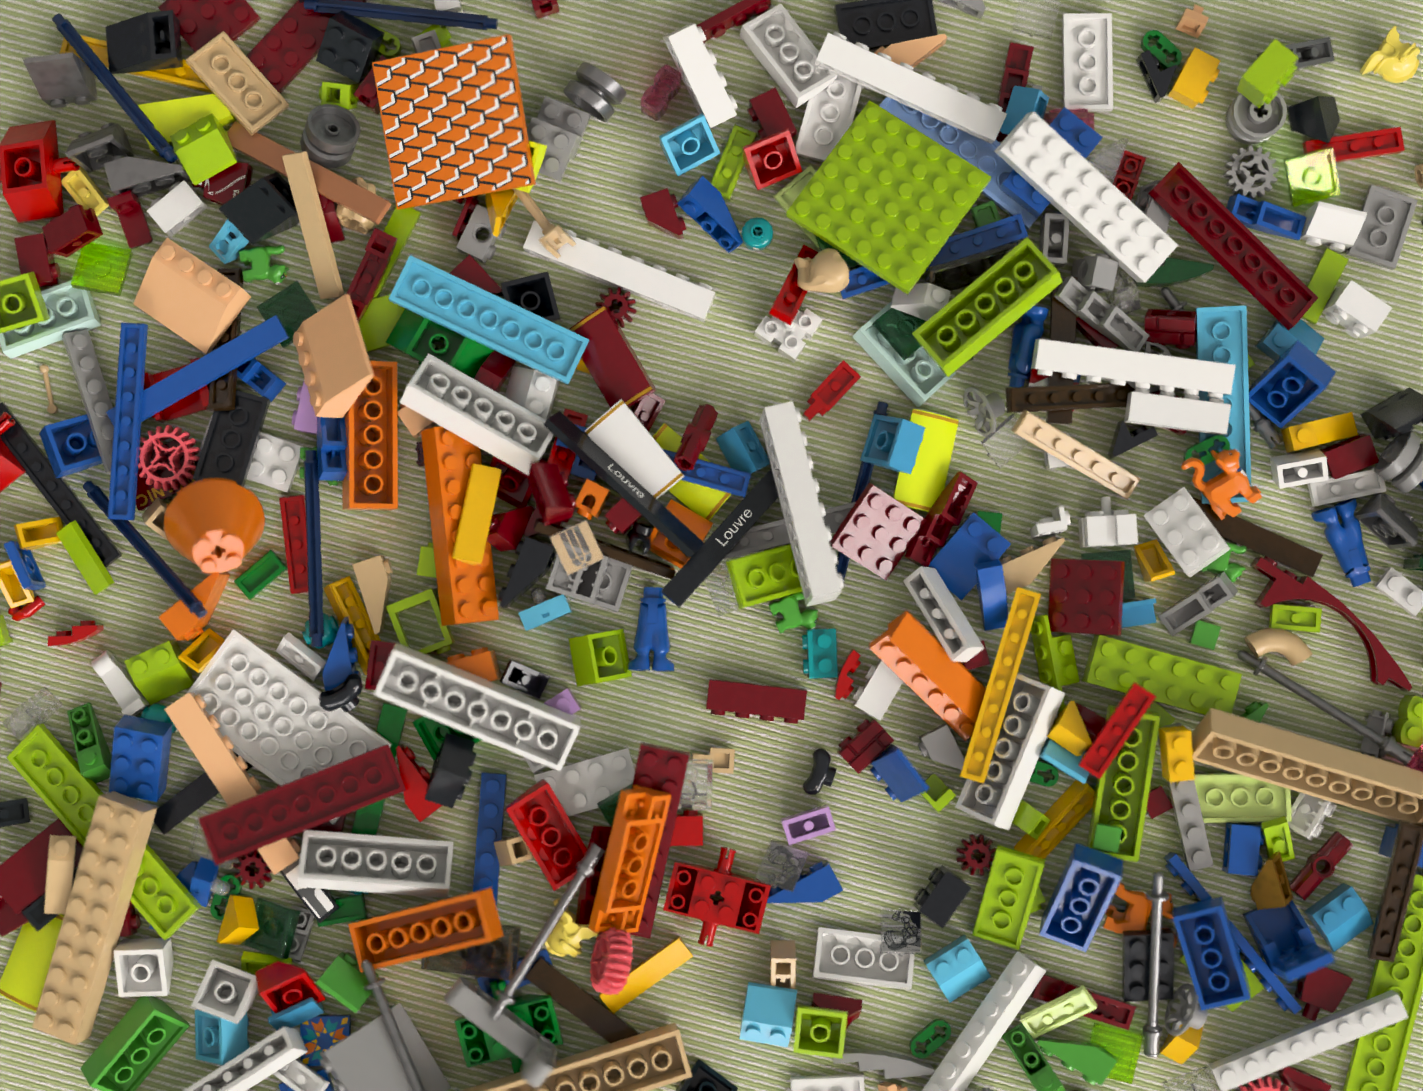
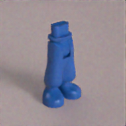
M1033 306L1021 316L1022 322L1014 325L1008 369L1011 371V373L1008 372V376H1011L1009 383L1011 388L1024 387L1025 379L1030 377L1035 339H1041L1044 332L1043 325L1049 311L1047 308Z
M1355 498L1339 502L1334 507H1327L1311 513L1314 521L1326 524L1324 530L1325 537L1332 547L1340 567L1345 573V577L1350 578L1352 587H1357L1371 581L1368 573L1371 568L1368 566L1369 563L1362 540L1360 522L1354 516V511L1357 507ZM1337 513H1338V514L1340 515V517L1342 518V524H1341V525H1340V523H1339V521H1338Z
M644 587L643 598H640V601L643 603H640L638 625L634 640V650L637 656L628 663V670L650 671L649 655L652 650L654 652L652 671H674V664L666 657L670 650V641L667 629L666 603H664L666 599L663 598L661 593L663 588Z

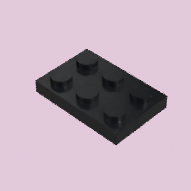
M1172 928L1161 929L1159 1000L1173 999L1174 932ZM1151 930L1123 931L1122 997L1124 1002L1148 1001Z

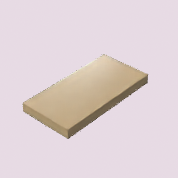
M224 31L186 59L189 67L251 136L289 107V103Z

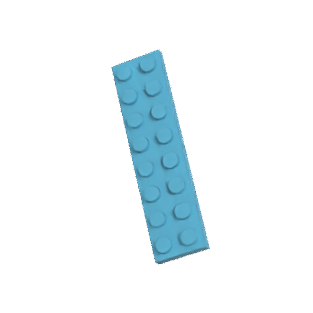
M411 255L389 297V301L567 385H569L589 342V339Z
M1247 305L1195 308L1197 313V360L1236 365L1231 395L1223 394L1224 404H1231L1227 434L1222 436L1228 439L1230 444L1229 450L1237 449L1240 452L1239 466L1246 472L1251 486ZM1199 391L1198 396H1200L1199 400L1209 402V398H1214L1208 397V392ZM1199 432V442L1216 434ZM1214 440L1215 445L1208 448V451L1217 450L1221 452V447L1224 443ZM1204 451L1200 452V453H1199V457L1202 456V455H1204L1205 452H1204ZM1215 461L1204 465L1205 473L1202 480L1206 482L1224 470L1219 468ZM1200 491L1202 504H1209V500ZM1240 493L1230 499L1232 503L1249 502Z

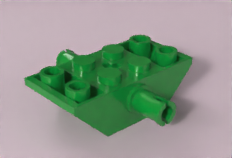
M404 309L386 340L387 344L419 361V367L427 355L430 354L473 379L482 364L494 351L408 309ZM443 339L445 348L437 351L434 342H440Z
M499 979L498 984L497 980L490 983L493 997L496 1001L499 999L496 991L499 989L504 991L506 988L505 979ZM526 994L514 997L513 999L516 1001L514 1005L508 1002L505 1008L551 1041L555 1046L563 1044L551 996ZM465 1016L455 1019L454 1022L467 1068L510 1058L514 1074L521 1072L523 1059Z

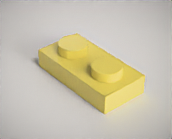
M81 166L78 171H70L61 180L62 185L76 203L83 206L84 210L92 208L96 216H98L109 206L107 198Z

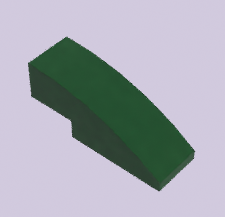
M1167 257L1146 283L1136 282L1133 279L1132 286L1165 287L1185 283L1208 274L1213 270L1214 265Z

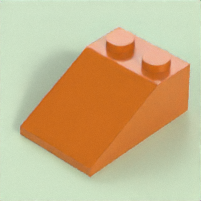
M228 571L212 573L191 590L207 610V614L203 618L199 619L194 613H191L181 600L158 617L176 640L188 641L192 639L194 641L204 633L203 628L208 625L230 577Z

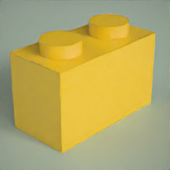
M1194 47L1167 96L1192 109L1198 103L1203 104L1209 93L1206 87L1209 82L1214 83L1220 72L1217 67L1221 60Z
M1184 726L1159 728L1162 777L1169 782L1195 780L1191 730Z

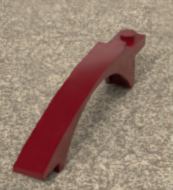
M1267 556L1264 558L1257 557L1253 560L1250 566L1270 579L1254 604L1262 608L1286 600L1301 599L1329 607L1344 617L1361 638L1369 659L1370 681L1375 685L1381 684L1383 686L1388 681L1402 691L1411 690L1412 686L1403 671L1374 633L1340 600L1308 576L1301 577L1297 581L1298 577L1288 570L1283 572L1276 567L1277 562Z

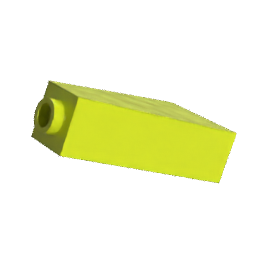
M215 94L138 105L152 122L153 126L172 147L173 144L170 136L213 113L222 126L236 121L233 114ZM145 137V139H146V141H147V143H148V145H149L150 150H151L156 156H159L160 154L158 153V151L153 147V145H152V144L149 142V140Z

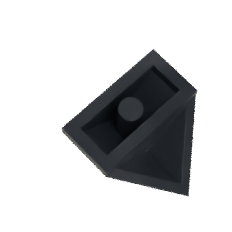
M1317 96L1287 107L1292 132L1295 131L1326 143L1330 142L1340 122L1335 97Z

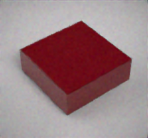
M1159 785L1149 791L1146 812L1150 819L1173 808L1162 786Z

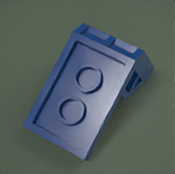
M1293 900L1286 907L1257 910L1256 908L1243 914L1263 961L1273 973L1290 982L1335 962L1330 951L1316 944L1309 926Z

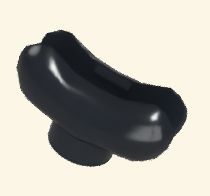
M638 522L634 523L633 529L626 536V543L631 552L638 540H642L639 550L642 549V555L650 550L652 527Z
M349 674L345 681L337 687L321 692L319 704L322 709L334 711L341 708L343 712H349L354 709L360 701L357 696L363 688L360 676L358 674Z
M817 749L813 753V768L809 778L803 783L804 792L807 794H818L823 785L829 787L832 785L837 768L829 766L831 756L824 749Z

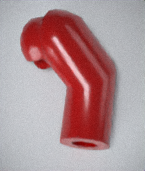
M37 595L33 602L26 604L23 608L20 606L9 608L8 614L12 616L13 620L20 621L34 615L45 603Z

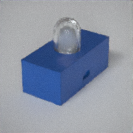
M200 857L192 876L189 892L201 906L207 907L212 893L221 896L227 895L230 891V885L226 881L217 879L219 865H215L213 860Z

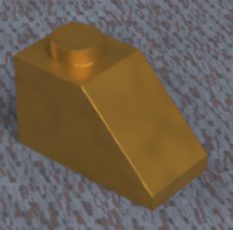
M1275 852L1266 861L1251 885L1250 894L1253 902L1256 903L1257 910L1286 907L1293 899L1280 852Z

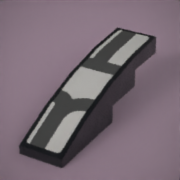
M299 858L280 872L316 920L321 923L340 907L328 889L299 887Z

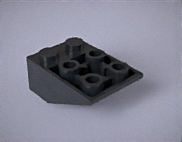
M173 10L148 12L106 26L109 71L112 74L183 67L180 24Z
M278 172L262 177L219 208L252 245L293 228L299 223L290 185Z
M1409 387L1360 415L1375 439L1384 437L1385 440L1391 437L1394 438L1414 429L1413 425L1423 423V395Z
M528 537L525 538V541L520 540L515 553L519 555L517 562L510 565L507 577L510 578L507 587H502L498 600L501 601L500 607H510L549 572L557 552L554 547Z

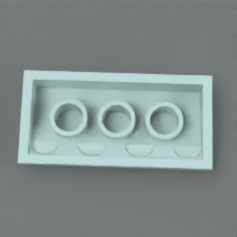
M82 276L41 291L50 319L0 333V344L3 353L12 359L63 340L62 336L64 333L84 329L90 330L101 326L94 301Z
M890 302L853 335V338L919 408L956 372L952 373L949 377L945 375L916 341L912 334L916 329L899 310L891 308Z

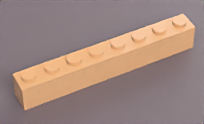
M189 692L164 709L228 806L261 794L259 791L262 788L260 783L254 776H249L245 770L248 768L246 762L241 756L237 757L232 750L234 744L227 735L223 736L218 729L221 727L219 721L213 714L209 716L205 710L207 704L200 694L195 695L194 692ZM287 837L257 850L275 875L301 857L302 847L296 838L291 839Z

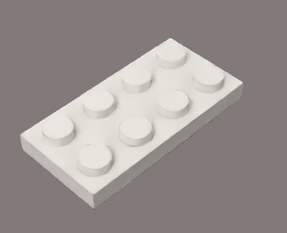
M1112 13L1062 15L1063 108L1066 107L1071 112H1107L1113 110Z
M837 74V78L831 84L808 100L795 147L798 156L820 162L825 161L853 123L862 85Z
M211 419L209 421L207 430L201 443L200 452L197 455L198 457H200ZM261 432L247 479L289 493L301 460L300 447L302 446Z
M629 748L563 766L561 771L553 769L535 774L534 777L536 783L542 779L549 783L567 816H572L619 802L621 790L632 788L635 769Z

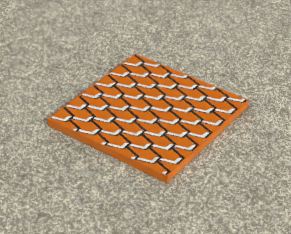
M508 34L372 62L397 210L536 185L511 35Z

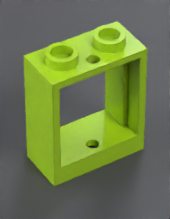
M428 589L386 606L401 645L410 648L398 613L429 601L445 640L417 651L425 655L436 651L439 655L451 650L450 645L455 644L449 625L442 626L439 599L435 589Z

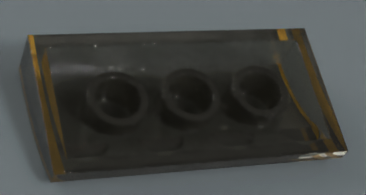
M1023 240L928 267L925 270V283H931L949 291L969 286Z
M501 924L504 936L491 942L421 958V969L511 980L517 968L521 927Z

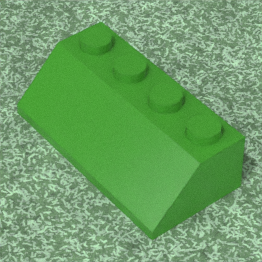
M140 996L80 1069L89 1086L100 1091H136L190 1025L162 1000L154 996Z

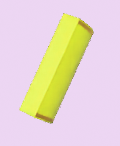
M913 408L909 421L926 428L912 473L898 472L893 498L910 509L928 513L945 488L959 420Z
M664 423L653 435V438L662 449L677 453L682 437ZM700 453L698 459L710 462ZM682 480L668 490L690 510L709 521L732 495Z
M59 914L38 932L29 922L22 926L0 980V995L37 1012L65 914Z

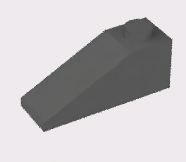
M1330 37L1284 45L1299 57L1295 65L1298 67L1297 70L1335 61Z

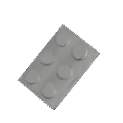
M1370 185L1361 211L1367 212L1366 219L1354 245L1348 249L1346 255L1391 270L1395 269L1418 200Z

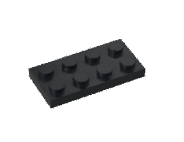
M861 0L835 4L838 33L846 36V41L854 45L856 42L868 46L869 50L879 49L882 46L887 48L894 43L938 35L932 0Z
M236 390L235 410L214 411L193 480L225 478L236 481L238 485L244 487L271 402L269 399Z

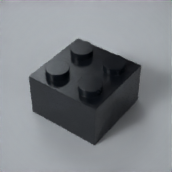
M342 10L329 19L316 61L360 83L373 68L372 62L376 60L385 33Z
M446 733L432 766L424 800L453 808L456 800L462 799L465 790L463 784L468 785L472 775V770H469V766H473L476 758V752H473L475 741Z
M942 865L939 869L936 867L928 877L930 882L925 889L920 888L916 893L914 906L920 913L943 929L969 893L971 887Z

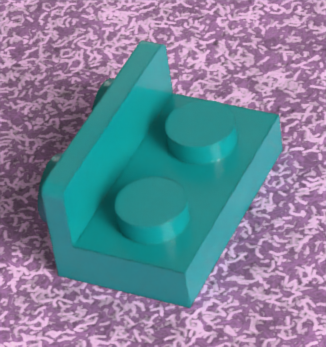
M836 629L806 630L807 635H802V648L807 649V659H803V673L808 674L809 679L837 678Z

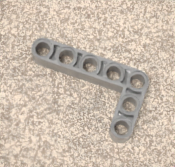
M458 978L444 996L445 1001L523 1059L521 1076L531 1086L539 1088L555 1068L557 1054L555 1045L507 1008H504L496 1021H492L489 1018V1014L497 1001L466 978Z

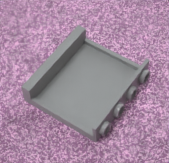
M401 1003L394 1004L390 1009L424 1090H449L451 1086ZM382 1014L331 1048L319 1053L322 1057L320 1063L327 1073L331 1072L335 1079L333 1085L337 1091H414Z

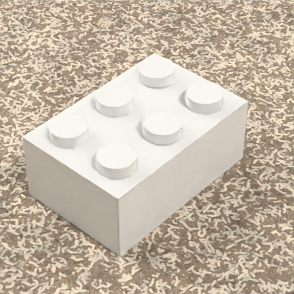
M1185 487L1143 515L1189 578L1230 550L1229 546Z

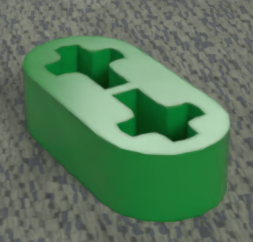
M1150 30L1143 36L1141 40L1142 50L1144 52L1150 50L1152 56L1155 55L1162 69L1165 70L1174 65L1179 66L1182 61L1181 51L1161 32ZM1156 38L1158 40L1156 42L1157 46L1153 45L1150 47L1148 45L1149 39ZM1173 54L1175 56L1174 62L1167 63L1165 61L1167 59L1166 55L1170 56Z
M1213 435L1187 448L1183 456L1184 461L1192 456V451L1196 453L1204 451L1205 454L1200 456L1199 459L1204 465L1215 461L1211 452L1208 451V448L1215 445L1214 440L1224 443L1221 447L1222 451L1230 449L1229 441L1222 435Z
M1037 761L1029 781L1050 787L1057 783L1059 774L1052 765ZM1047 769H1050V774L1053 775V778L1043 782L1044 777L1037 775L1038 770L1046 772Z
M233 873L223 876L218 882L210 908L212 916L217 920H223L225 912L220 914V909L217 908V905H221L224 899H227L226 908L230 894L240 895L242 889L240 881L242 879L240 877L235 878ZM233 879V884L236 885V888L231 889L228 895L226 894L228 886L225 885V882Z
M935 1019L913 1036L909 1043L912 1054L916 1058L923 1059L943 1045L951 1036V1028L948 1022L943 1019ZM935 1026H945V1034L943 1036L937 1034L935 1037L931 1038V1036L936 1032L934 1028ZM927 1039L930 1040L925 1044L926 1050L924 1052L921 1050L915 1051L917 1048L915 1043L917 1041L924 1043Z

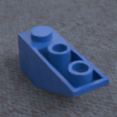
M701 176L690 185L677 204L704 231L715 239L722 248L730 253L740 246L743 240L721 193L704 176Z
M344 617L322 672L325 691L340 685L349 674H358L361 678L360 671H356L355 662H358L357 648L352 646V638L355 636L354 626L349 624L348 617Z
M820 861L809 867L810 872L803 876L801 873L799 874L793 891L780 888L779 886L770 888L767 903L823 902L842 892L843 889L829 863L823 864Z

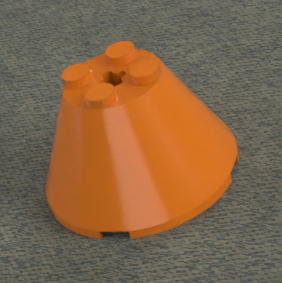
M225 478L202 479L183 487L177 492V496L172 502L168 503L164 514V530L171 546L179 554L199 566L205 573H221L238 568L243 558L261 538L265 525L264 511L258 497L250 489L247 490L238 485L236 481Z

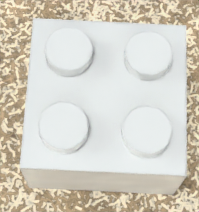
M1350 280L1335 290L1322 313L1326 315L1325 318L1335 325L1340 324L1346 328V333L1351 337L1362 339L1378 330L1392 307Z

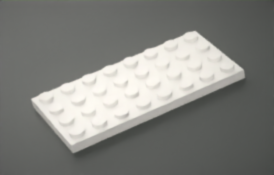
M236 629L231 631L186 693L194 692L195 695L200 694L207 704L205 710L209 716L213 714L219 721L221 727L218 729L223 736L227 735L234 744L232 750L280 786L389 744V747L392 746L390 741L350 712H343L341 708L334 711L322 709L319 704L320 690ZM340 817L332 819L329 822L335 824Z

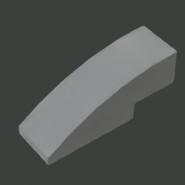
M1223 571L1169 607L1158 617L1173 636L1233 598L1238 590Z

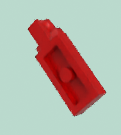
M843 360L810 395L807 402L811 406L803 413V416L810 422L817 413L821 416L826 412L828 413L861 376Z

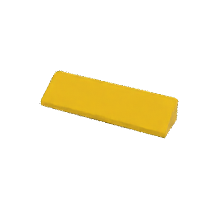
M472 464L452 559L471 565L482 563L501 469Z
M347 576L328 584L324 588V592L340 625L344 617H348L349 624H353L355 636L352 638V646L357 648L358 662L364 675H367L371 640H381L378 634H374L366 608L351 577Z
M1075 780L1044 814L1051 821L1039 838L1036 840L1026 833L1014 846V850L1045 859L1093 807L1095 790L1088 783L1085 782L1084 784Z
M678 936L629 971L630 976L627 977V983L622 991L612 995L601 994L600 992L599 997L615 1013L692 958L693 955L680 936Z

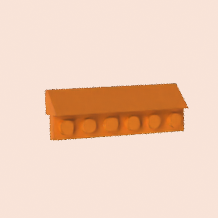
M906 610L888 624L887 631L869 643L870 649L966 741L973 735L986 687L960 662L951 661L942 644Z
M634 785L633 789L621 790L588 926L593 932L608 931L616 927V930H623L628 933L638 932L671 794Z

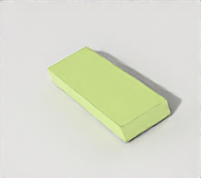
M1083 985L1021 1015L1020 1021L1032 1038L1035 1039L1097 1009V1003Z

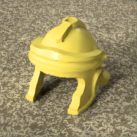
M1394 26L1386 35L1378 51H1375L1365 62L1360 73L1364 75L1374 71V74L1382 76L1388 82H1404L1409 78L1411 79L1416 73L1419 66L1417 55L1420 53V49L1416 47V43L1412 45L1409 42L1401 43L1399 41V33L1396 30L1397 26Z
M560 898L555 899L553 901L555 907L558 904ZM567 906L546 940L545 946L551 954L561 957L570 954L575 958L578 954H582L581 948L583 945L581 940L590 939L593 936L597 937L599 933L588 928L589 925L576 924V915L569 911Z

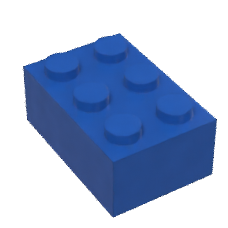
M1297 340L1252 383L1249 388V403L1281 429L1327 388L1336 371Z
M124 714L114 727L109 792L115 791L128 797L153 802L159 800L167 786L173 724Z

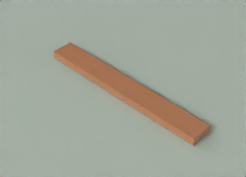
M234 121L227 132L232 148L287 177L282 156L295 152L257 132L251 136L242 124ZM309 160L318 194L377 225L380 224L391 206L389 201Z

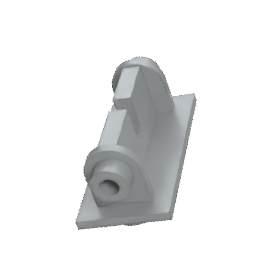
M1373 709L1372 714L1369 713L1366 726L1386 737L1387 733L1391 734L1394 719H1390L1391 714L1388 712L1383 717L1382 711ZM1365 736L1363 737L1360 749L1362 754L1368 756L1375 755V758L1378 759L1386 756L1380 752L1381 749H1379L1378 744Z

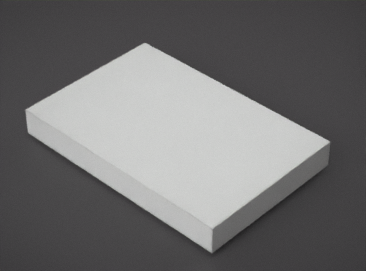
M864 1074L790 1076V1090L865 1091Z

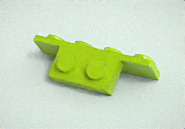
M1048 615L1035 616L1030 632L1041 683L1062 691L1061 686L1080 682L1071 634L1052 637ZM1064 698L1058 712H1061L1065 707Z

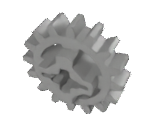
M1249 145L1246 148V152L1241 147L1237 150V154L1233 153L1229 157L1232 162L1225 164L1229 171H1226L1223 176L1230 178L1226 186H1234L1233 194L1240 191V195L1246 196L1249 194V198L1254 199L1256 193L1259 197L1265 195V191L1269 192L1273 188L1270 183L1277 181L1273 174H1276L1279 169L1272 167L1276 159H1268L1271 152L1261 153L1262 147H1258L1256 151H1253L1252 145ZM1251 157L1247 163L1239 162L1241 159ZM1249 168L1252 169V174H1254L1253 177L1250 176V171H1248ZM1255 182L1263 183L1259 187L1251 188Z

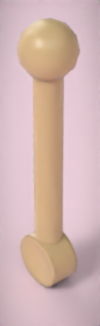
M42 364L39 370L43 373L49 401L47 411L55 414L58 412V407L54 405L48 377L49 367L46 364Z

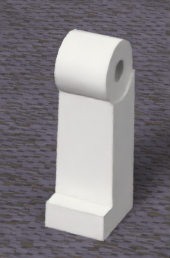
M106 650L91 661L94 670L102 678L122 708L123 714L137 716L145 707L150 706L149 702L134 684L130 675L111 652Z

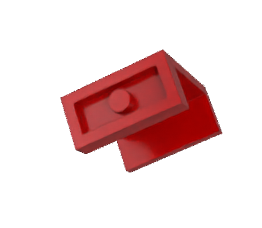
M200 357L191 359L190 362L193 363L194 361L200 359ZM187 365L153 375L148 372L145 373L144 390ZM210 383L153 415L152 418H156V421L163 423L208 410Z

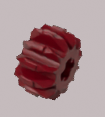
M621 287L617 288L616 294H613L612 289L608 288L609 296L607 297L601 293L599 296L604 302H596L595 305L598 308L605 305L612 309L613 303H617L618 306L621 304L620 312L615 313L613 310L612 314L616 321L619 322L620 327L624 328V319L629 323L633 321L628 314H636L637 310L630 307L635 305L636 301L635 299L628 300L631 295L629 291L621 296Z
M970 834V843L962 839L961 843L965 848H956L958 853L963 854L958 856L956 861L964 862L961 866L963 871L970 867V875L974 876L976 869H978L979 875L983 876V867H986L989 871L991 869V865L988 863L989 861L993 862L994 857L990 855L995 854L996 848H989L993 841L988 839L984 842V835L980 834L976 841L975 836ZM975 849L982 852V856L979 855L980 860L977 861L971 857V853L974 854L973 850Z
M258 850L237 857L240 862L233 864L235 869H240L239 872L234 874V877H243L240 881L242 886L249 881V889H254L256 884L259 888L265 886L264 881L271 882L273 879L269 874L273 872ZM254 863H255V866H256L257 868H259V871H257V872H255V873H254V869H253V868H250V865H252V864H254Z

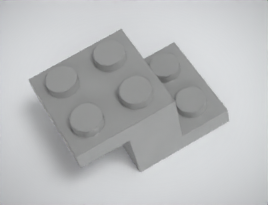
M545 96L537 118H531L527 129L528 140L547 145L539 173L562 181L569 160H574L591 114Z
M564 543L570 558L575 559L571 561L576 566H580L582 562L576 558L572 546ZM573 546L577 556H582L581 548ZM591 552L585 554V562L591 560ZM557 553L546 589L619 612L633 566L603 555V559L568 575ZM584 555L582 557H578L580 560L584 561Z

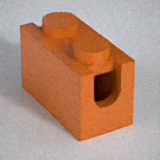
M587 479L575 501L576 508H578L576 513L589 520L592 517L598 519L611 492Z

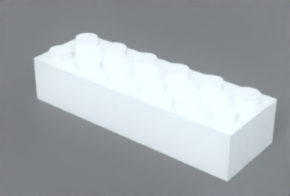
M430 354L427 355L407 385L400 401L401 404L529 475L530 463L539 462L554 436L545 427V419Z
M1017 673L985 783L967 779L955 808L991 825L1006 830L1010 829L1064 698V692Z
M305 830L301 849L298 884L299 887L448 898L454 842Z

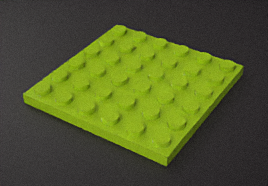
M869 100L788 209L786 217L908 295L991 181V176Z

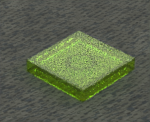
M1330 146L1283 159L1292 207L1341 195L1333 147Z
M97 243L87 244L81 248L71 281L72 288L121 296L133 255L132 250Z
M1094 1023L1090 1042L1097 1043L1117 1057V1062L1107 1078L1132 1084L1143 1035Z

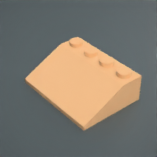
M166 238L153 255L133 304L207 355L216 346L251 296L239 285L169 238Z
M348 294L341 296L303 321L293 335V344L298 352L299 364L302 366L304 382L308 387L310 403L314 408L316 417L343 418L374 375L351 298Z

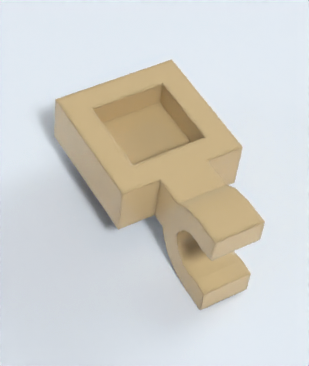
M710 747L709 754L692 753L691 763L709 765L708 772L733 774L735 749Z

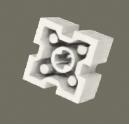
M807 308L804 313L798 310L791 325L774 316L771 319L765 316L755 330L754 336L769 346L773 342L780 346L778 352L794 363L806 345L802 341L803 338L806 336L811 339L823 319Z
M1101 497V511L1085 513V517L1078 519L1080 548L1138 544L1136 514H1129V510H1115L1111 512L1110 497Z

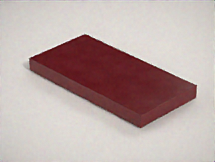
M59 818L0 865V896L17 915L46 893L50 835L74 836ZM77 839L74 869L79 866L84 849Z

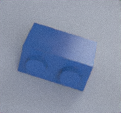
M1226 823L1222 871L1228 874L1258 876V870L1262 868V856L1259 855L1260 846L1264 843L1261 826L1245 823Z

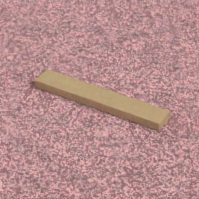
M307 151L283 155L285 170L320 299L341 297L344 294Z
M1025 409L1011 430L1127 500L1141 480L1136 475Z

